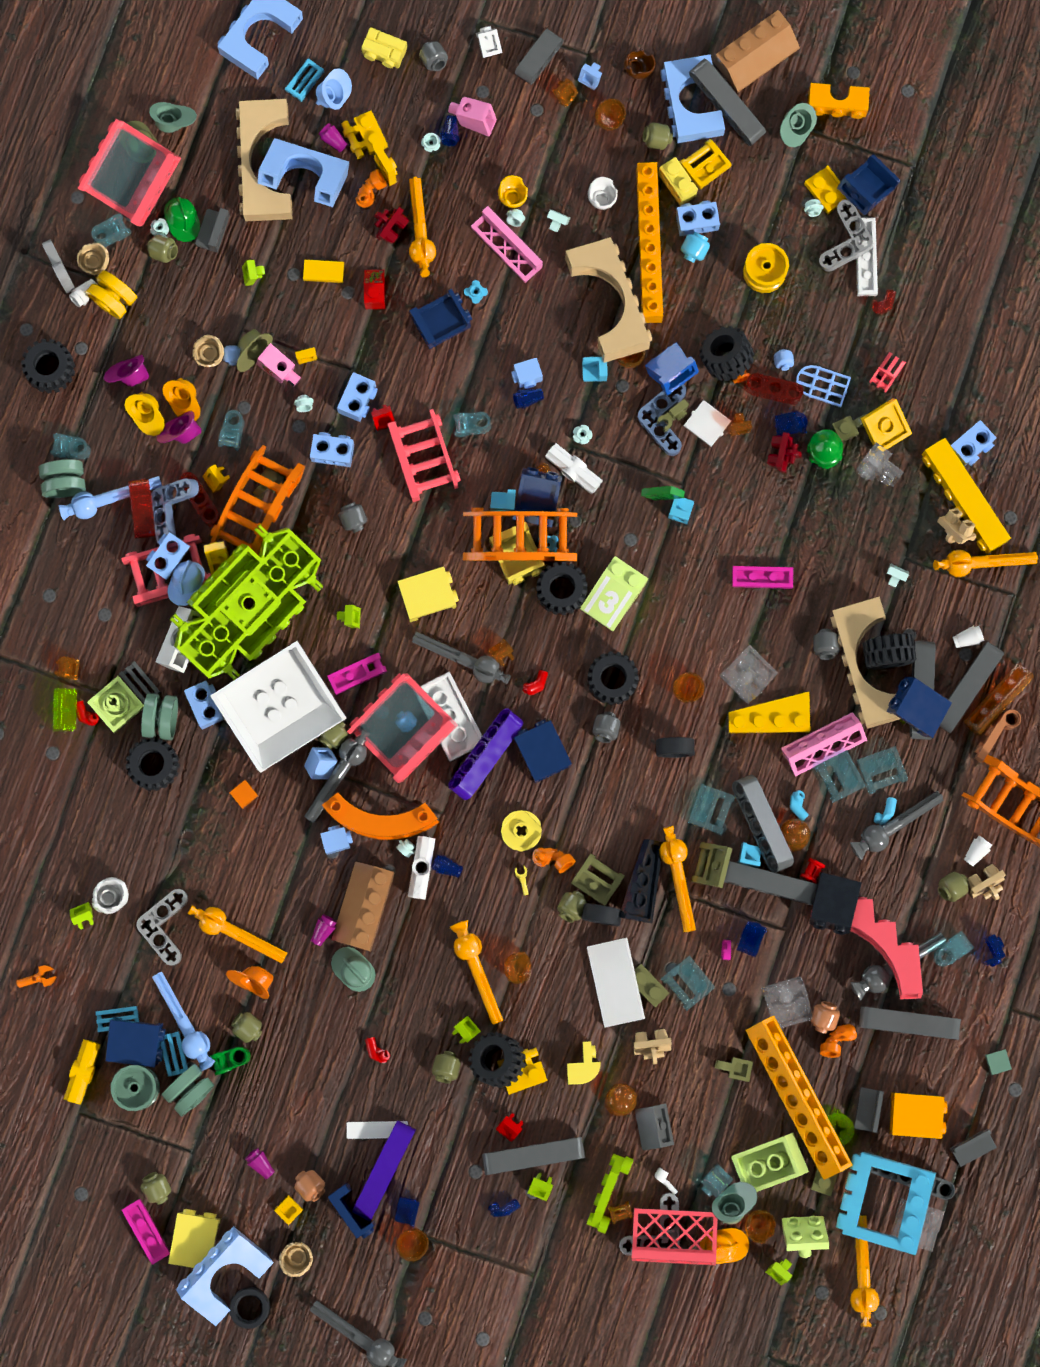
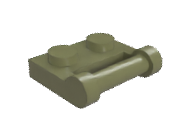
M701 842L699 847L701 852L695 875H692L691 882L723 888L732 848Z
M590 853L571 884L605 906L625 875L622 873L618 874L595 859L596 856ZM589 866H593L614 880L612 885L587 870Z

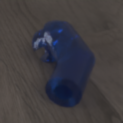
M516 1199L502 1207H499L497 1202L488 1206V1210L491 1212L490 1215L493 1217L508 1216L520 1208V1204Z

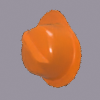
M252 966L243 972L228 970L226 972L228 979L237 986L253 992L263 999L269 998L267 990L274 977L265 969L259 966Z

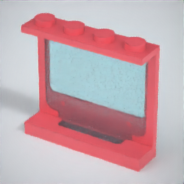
M116 119L115 122L113 121L109 125V133L106 138L102 139L99 143V151L96 156H93L89 161V169L81 176L78 189L88 192L123 214L136 226L143 227L181 157L124 121Z
M399 673L391 681L393 685L388 690L384 688L377 695L379 699L374 704L372 702L369 703L363 710L365 713L360 718L357 716L349 724L351 728L347 731L349 734L354 733L358 736L361 735L363 728L371 733L370 736L366 737L367 741L364 745L394 774L392 778L397 783L403 782L458 726L408 673L402 675Z

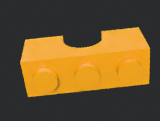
M811 83L808 91V104L814 108L816 116L831 114L833 117L845 115L851 116L854 119L866 117L868 112L870 88L850 86L847 98L836 100L831 96L830 84Z

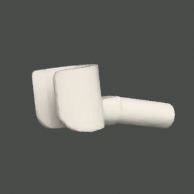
M658 1168L655 1178L666 1185L675 1195L678 1191L666 1180L669 1173Z

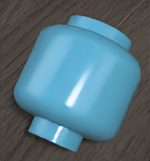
M697 232L688 234L681 246V251L685 254L683 258L693 263L695 260L702 261L710 248V244L707 242L708 238Z

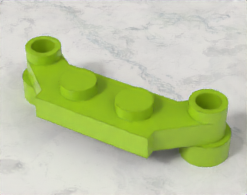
M613 1154L609 1164L612 1166L610 1174L605 1173L601 1183L605 1187L602 1194L598 1193L594 1205L597 1207L595 1213H590L587 1225L597 1228V1231L601 1233H606L611 1218L604 1216V1212L619 1173L622 1172L628 1175L634 1159Z

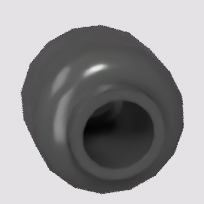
M433 41L427 42L422 46L419 58L428 70L440 71L446 66L448 54L439 42Z
M352 502L340 508L341 511L338 513V517L344 530H352L355 533L364 529L363 525L368 519L362 505Z
M821 629L819 633L815 634L813 637L815 655L822 660L834 659L840 652L838 634L832 632L831 629Z
M606 711L604 714H598L595 717L592 733L597 741L610 743L618 737L621 723L614 713Z

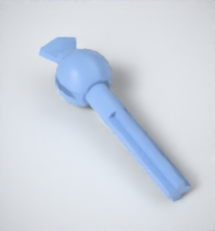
M159 476L95 496L86 491L79 492L73 496L71 504L58 505L59 512L63 520L71 515H76L80 519H89L97 513L98 507L162 487Z
M159 972L152 978L185 1037L181 1046L183 1053L190 1059H197L201 1071H204L215 1063V1060L207 1054L210 1049V1040L205 1033L194 1030L164 974Z

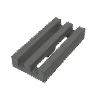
M134 661L123 672L121 671L119 675L144 704L145 698L126 676L129 673L146 694L150 693L132 671L134 668L155 691L153 694H160L161 692Z

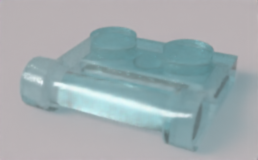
M896 746L857 760L869 794L876 793V790L901 781L903 783L908 781ZM894 768L897 769L898 774L876 782H873L871 779L872 776Z
M847 750L814 767L816 772L820 773L832 797L830 799L832 803L866 787ZM831 766L844 791L838 792L826 769L827 767Z
M701 784L688 823L723 835V826L728 811L736 797ZM722 798L724 801L716 824H710L717 800Z
M690 955L661 978L664 984L667 983L682 1001L686 1011L716 988ZM676 974L680 976L695 995L692 999L686 995L673 976Z

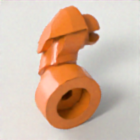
M379 169L370 172L369 178L365 180L366 183H362V187L359 188L356 203L360 207L366 208L373 204L375 195L372 189L381 190L387 186L386 180Z
M537 848L532 855L534 864L540 867H544L555 860L554 867L559 873L567 871L576 862L571 854H564L562 851L559 850L558 852V849Z
M851 1024L837 1026V1029L829 1034L830 1037L820 1045V1055L828 1058L839 1057L841 1055V1046L837 1042L855 1040L857 1038L855 1027Z

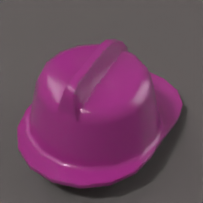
M143 355L116 363L106 371L104 380L109 383L121 381L130 387L147 380L149 374L143 364Z
M187 411L183 415L167 422L163 431L156 436L159 443H167L176 440L186 444L198 436L202 430L194 420V412Z

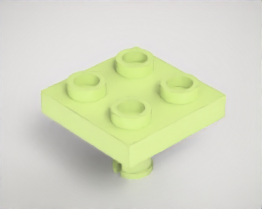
M119 676L87 702L113 733L117 732L144 707L143 703Z
M823 1216L782 1218L787 1251H798L800 1257L807 1258L812 1255L811 1250L829 1249V1240Z

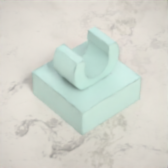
M550 210L547 218L553 221L549 229L558 232L561 223L568 225L571 217Z
M890 564L887 570V574L892 575L888 582L889 585L896 588L900 579L906 582L909 571Z

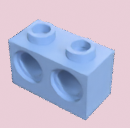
M707 200L697 205L686 203L677 207L676 218L679 236L693 234L694 232L705 233L719 230L720 222L716 202ZM710 213L712 218L706 219L702 214ZM688 215L691 216L693 220L690 222H686L683 219V217Z
M353 372L337 407L338 413L359 422L362 417L365 418L370 408L368 403L370 399L374 400L378 389L376 388L375 381ZM361 385L368 387L364 393L358 392L357 389ZM353 403L360 405L356 411L350 410L349 406Z
M980 420L956 440L951 447L964 467L967 464L972 466L979 459L977 455L982 451L987 453L994 446L993 441L996 437ZM976 436H983L985 443L978 442ZM961 448H967L970 451V455H963Z
M319 432V435L313 434L310 453L311 462L351 467L354 441L345 435L331 437V434ZM322 443L328 445L325 451H319L317 447ZM345 446L348 448V451L345 454L337 453L338 448Z
M171 532L168 535L165 533L158 541L160 546L157 551L152 550L146 558L148 561L146 566L166 580L191 547ZM172 540L177 542L178 549L176 552H170L167 549L168 542ZM159 557H163L166 560V566L163 569H159L155 564L156 559Z
M204 681L184 690L202 730L225 720L210 696L216 692L213 684L209 685L207 681ZM201 690L207 691V697L203 700L197 699V694ZM210 708L215 709L214 717H205L206 710Z

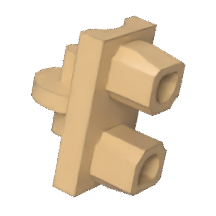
M958 508L950 509L945 516L939 517L937 521L947 533L946 541L949 544L955 541L958 544H963L968 540L974 541L977 536L973 532L975 524L970 520L961 521L962 512Z
M991 864L983 870L988 878L982 882L977 874L968 878L972 898L984 893L983 897L985 900L991 896L995 901L1000 899L998 892L1003 890V887L1001 885L994 886L1005 880L1006 874L1003 870L999 871Z
M665 1029L656 1030L654 1032L655 1040L649 1041L647 1040L646 1032L636 1033L634 1055L643 1054L644 1060L652 1059L653 1065L657 1064V1058L664 1057V1051H671V1038H668Z

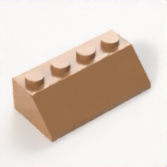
M777 10L715 55L714 64L738 93L799 50L800 46L790 24L781 12Z
M355 862L336 923V929L332 936L333 941L371 952L395 874L393 871Z

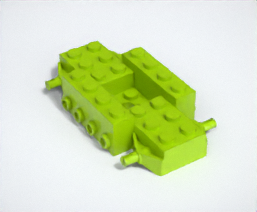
M259 524L258 528L254 529L263 538L259 556L248 545L243 543L239 545L231 556L218 567L213 575L207 578L204 584L186 602L201 617L186 622L175 613L170 618V621L179 629L174 647L206 677L212 678L225 672L233 680H236L240 676L232 667L236 651L249 661L257 659L262 653L261 649L266 644L269 645L275 640V634L280 629L283 630L289 625V619L294 614L298 615L303 610V604L306 601L293 589L307 583L316 589L317 592L321 590L320 588H323V585L315 576L321 559L289 528H283L270 533ZM250 597L253 599L254 604L251 608L246 609L243 606V602L246 598Z

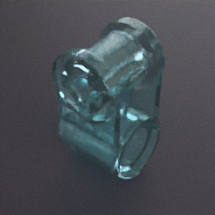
M116 214L93 227L91 234L94 243H100L107 247L118 240L128 237L131 234V230L126 227L123 215ZM100 233L106 234L105 238L98 239L96 237Z
M231 410L226 413L219 436L218 447L228 446L239 451L245 424L244 418L239 411ZM237 416L240 418L238 424H230L232 417Z
M485 412L459 413L452 416L453 420H455L456 431L454 436L456 437L485 434L491 429L490 417ZM480 419L487 420V424L484 427L477 425Z
M53 434L54 445L50 455L80 460L90 456L91 448L84 439L63 434ZM79 445H84L82 452H76V448Z
M960 931L936 950L934 961L941 967L950 965L970 952L974 946L965 934ZM944 953H947V954H948V956L946 957V960H943V959H942V957L944 956Z

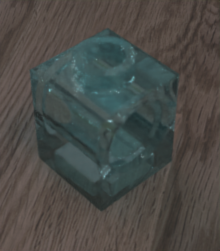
M716 1164L700 1181L703 1184L701 1189L709 1197L713 1194L717 1198L734 1179Z

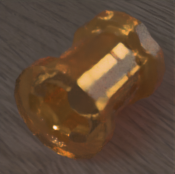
M628 1201L619 1206H608L613 1224L623 1219H633Z

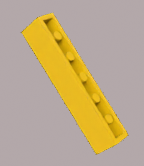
M946 438L927 448L922 453L924 464L934 472L933 477L945 489L944 494L949 501L952 500L956 506L955 508L962 512L961 518L963 517L964 520H970L975 524L973 532L977 535V545L979 548L989 554L1008 542L1011 537Z

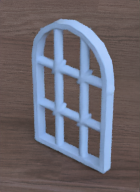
M810 365L799 371L796 385L798 390L805 396L841 408L851 377L820 366ZM814 368L816 369L815 374H811L805 372L804 370ZM819 370L832 374L831 379L818 376ZM800 374L813 377L812 384L798 381ZM835 375L848 379L847 384L835 382ZM816 380L828 382V389L825 390L814 386ZM800 385L809 387V393L804 392ZM832 385L845 388L843 395L831 392ZM818 390L826 393L825 398L811 395L812 391ZM833 395L842 398L840 404L827 400L828 396Z

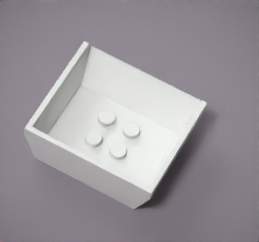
M298 641L210 695L260 773L347 719Z

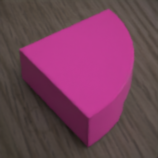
M723 939L722 960H731V940Z

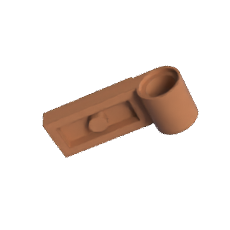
M1006 711L1000 716L994 726L990 725L984 734L987 736L983 743L980 741L974 751L977 753L974 759L983 762L1002 730H1012L1020 724L1021 715L1018 711ZM1006 715L1013 716L1015 720L1013 725L1006 722Z

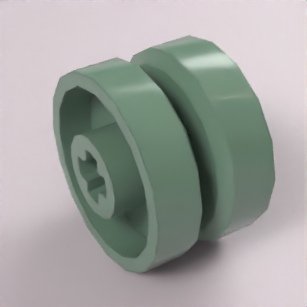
M56 460L41 464L38 467L40 479L45 480L41 484L43 497L65 498L86 491L85 480L80 478L84 474L81 461Z
M148 693L146 695L141 724L143 738H154L159 733L161 740L172 741L178 715L177 696L166 695L161 703L159 694Z
M196 1064L181 1074L161 1095L168 1103H172L181 1097L174 1107V1110L181 1117L203 1101L215 1086L209 1078H204L197 1084L195 1083L202 1075L201 1069Z
M129 1065L121 1068L111 1082L113 1100L119 1107L127 1111H139L150 1107L160 1093V1082L157 1075L146 1066ZM133 1084L138 1086L137 1091H132Z

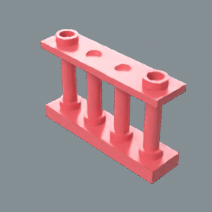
M434 409L430 410V419L402 428L401 426L397 427L395 421L388 423V429L412 502L419 501V494H422L424 490L450 482L453 483L454 489H457L458 482L461 481L458 470H453L439 426H442L439 414L435 415ZM434 426L437 437L410 446L402 444L401 438H404V435ZM440 445L443 456L415 465L413 463L409 464L407 457L411 453ZM446 463L449 471L448 475L423 483H415L413 475H416V472Z
M190 534L183 537L184 540L182 541L191 546L189 551L192 561L202 566L196 544L202 543L200 536ZM177 542L167 544V549L170 552H176L178 549ZM159 547L137 553V551L126 554V557L121 558L125 566L131 565L138 589L137 595L132 596L137 607L169 598L167 593L168 584H165L164 578L154 572L157 582L156 589L148 591L145 588L138 564L139 561L146 560L152 550L156 552ZM157 558L155 564L159 569H161L159 560ZM205 572L203 584L207 580V578L211 576L210 573L207 574Z

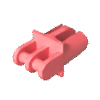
M891 352L888 353L869 381V383H875L877 388L881 387L884 389L885 393L906 364L905 361H902L894 374L890 373L899 360L896 356L888 369H884L892 356ZM877 374L882 377L881 380L876 378ZM884 379H886V380L889 381L890 383L887 385V384L884 383L883 381H884Z

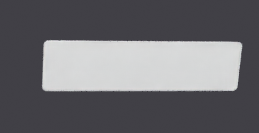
M397 1121L347 1122V1139L389 1138ZM400 1121V1122H402V1123L408 1125V1122H407V1121Z

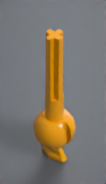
M413 177V179H409L415 241L409 247V255L414 263L419 264V268H421L420 275L422 278L430 275L428 267L429 263L436 256V248L434 243L427 239L421 178Z
M954 550L948 554L947 559L941 562L934 560L933 569H947L949 574L954 577H964L973 568L1037 564L1038 555L1036 552L971 557L964 550Z
M674 826L664 827L666 842L661 844L659 854L662 861L670 864L683 930L684 932L694 931L696 928L682 862L688 855V849L682 840L676 839Z
M192 905L187 913L195 915V918L200 920L199 926L206 934L217 935L221 932L281 964L287 955V952L227 922L226 915L220 908L208 907L204 911L200 908L197 910Z
M468 920L460 921L450 926L458 936L454 941V952L460 959L467 960L491 1023L496 1024L503 1021V1018L478 957L482 950L481 941L477 935L468 933Z
M859 1216L857 1226L867 1228V1216ZM855 1238L858 1288L853 1290L850 1302L852 1308L856 1312H860V1319L863 1320L861 1327H871L869 1319H871V1312L876 1311L879 1306V1296L875 1289L870 1288L868 1241Z

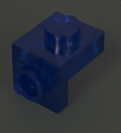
M794 411L775 416L778 436H782L783 432L789 434L807 433L808 420L805 414Z
M748 921L743 929L736 950L756 957L767 928L757 922Z
M995 934L985 937V942L993 957L983 961L984 966L990 964L991 967L1002 963L1001 958L1006 957L1002 949L1004 944L999 936L996 937Z

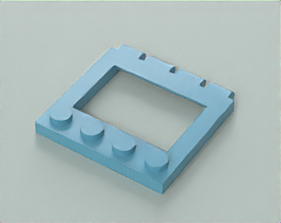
M862 1152L861 1155L853 1154L850 1169L857 1171V1174L848 1173L845 1189L852 1191V1194L847 1192L843 1194L840 1209L847 1211V1214L839 1212L836 1228L842 1229V1234L916 1255L936 1172ZM871 1167L912 1178L898 1237L857 1226Z

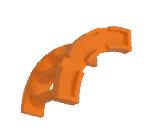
M262 445L258 451L255 450L250 458L251 462L233 490L218 524H215L211 530L210 535L213 537L210 544L217 542L220 538L237 547L243 543L248 545L259 556L263 538L254 529L258 528L257 526L261 523L256 524L232 511L238 498L264 510L266 516L261 526L268 531L271 523L276 522L283 509L281 504L285 497L289 498L300 483L306 466L298 463L294 469H288L263 456L266 446ZM259 464H262L286 476V481L284 484H278L254 471ZM252 479L276 491L275 494L277 496L273 503H266L242 491L248 480ZM228 519L254 531V534H256L254 542L249 544L225 532L224 528Z
M471 508V512H463V516L473 517V548H471V552H463L464 561H577V553H569V549H567V517H577V513L569 512L568 508H557V512L483 511L484 508ZM493 516V548H491V552H483V548H481V517ZM501 516H516V548H514V552H503V548H501ZM524 516L539 517V548H537V552H526V548H524ZM547 517H559V549H557V552H549V548H547Z
M987 755L983 762L989 766V772L974 796L964 792L961 796L968 801L966 804L971 808L981 810L1012 832L1040 847V839L1036 838L1040 832V816L1029 833L1016 826L1031 800L1037 799L1040 801V788L1030 781L1024 782L1018 778L1019 774L1003 761ZM996 775H1001L1005 778V784L989 808L981 802V799ZM1017 786L1024 791V798L1008 821L996 812L1012 787L1015 788Z
M336 793L322 804L331 817L342 826L359 835L378 840H399L412 837L431 829L439 823L438 818L426 803L409 812L390 816L364 812L348 803L339 793Z

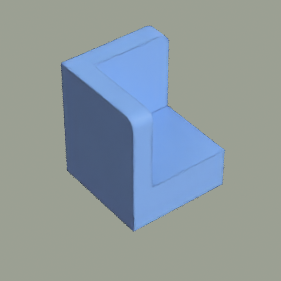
M312 747L304 767L311 779H329L337 759L329 748Z

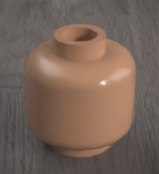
M822 1001L821 1004L815 1005L810 1022L815 1026L816 1031L827 1033V1031L835 1030L840 1012L835 1004Z
M302 1171L296 1176L295 1191L305 1201L315 1202L325 1193V1182L315 1171Z

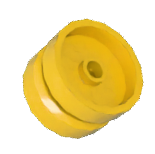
M763 243L753 247L747 255L743 268V275L747 285L760 293H771L777 290L784 283L789 268L788 257L785 251L778 245Z
M102 270L96 278L99 285L91 284L85 293L101 309L120 320L127 312L123 304L131 306L138 297L121 280L111 273Z

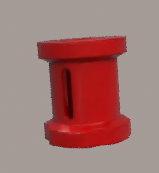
M809 858V864L800 877L817 884V878L821 870L825 868V865Z

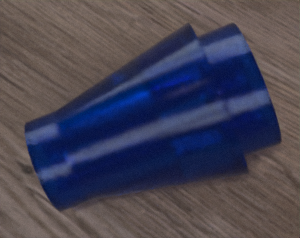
M454 115L446 116V121L440 135L441 142L445 146H455L459 141L457 117Z
M541 388L517 390V393H513V400L517 409H525L540 400H544V395Z
M437 854L431 869L437 874L459 878L463 866L458 865L443 854L442 856Z

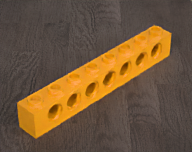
M657 162L637 163L641 310L646 323H662L663 299Z
M775 1016L769 1017L745 1030L823 1180L852 1166L845 1149Z

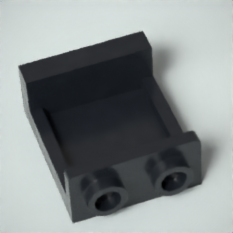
M821 873L809 924L813 925L816 929L824 930L826 928L833 930L834 933L839 935L849 934L862 882Z

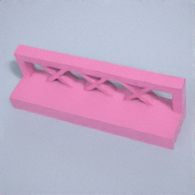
M488 206L482 211V216L471 225V229L524 283L542 268V260ZM486 221L491 226V231L482 232L478 226ZM493 236H501L504 239V246H495L492 243ZM506 250H515L518 253V260H509L506 257ZM520 264H529L532 270L525 276L520 271Z
M852 712L782 747L781 750L789 761L793 774L797 776L867 741L861 722ZM859 732V737L853 740L849 739L852 733ZM841 741L839 747L835 749L831 748L833 743ZM823 750L821 756L817 758L813 757L815 752ZM805 759L804 764L796 768L795 762Z

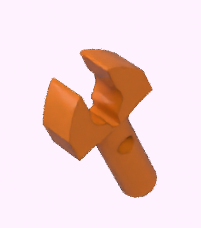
M46 965L38 967L39 971L37 974L17 980V986L21 988L37 982L43 983L44 987L50 986L55 981L56 976L49 979L42 978L45 972L52 971L54 968Z

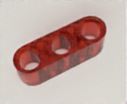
M759 373L751 374L745 384L746 392L750 395L790 405L799 403L804 391L803 387L796 382ZM757 381L760 387L753 388L750 382ZM775 385L779 388V392L773 393L769 387ZM795 390L799 396L796 398L791 397L789 391Z
M191 472L183 473L179 480L187 478L198 482L199 491L196 496L189 498L204 524L214 527L220 519L218 510L197 477ZM204 496L205 500L203 503L197 504L195 503L196 497ZM214 512L216 515L213 520H206V514Z
M149 479L128 481L135 539L155 537Z

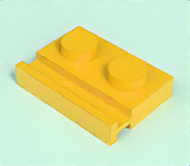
M829 166L820 170L804 183L814 198L820 200L827 215L837 208L839 202L845 199L848 200L837 189L840 180Z

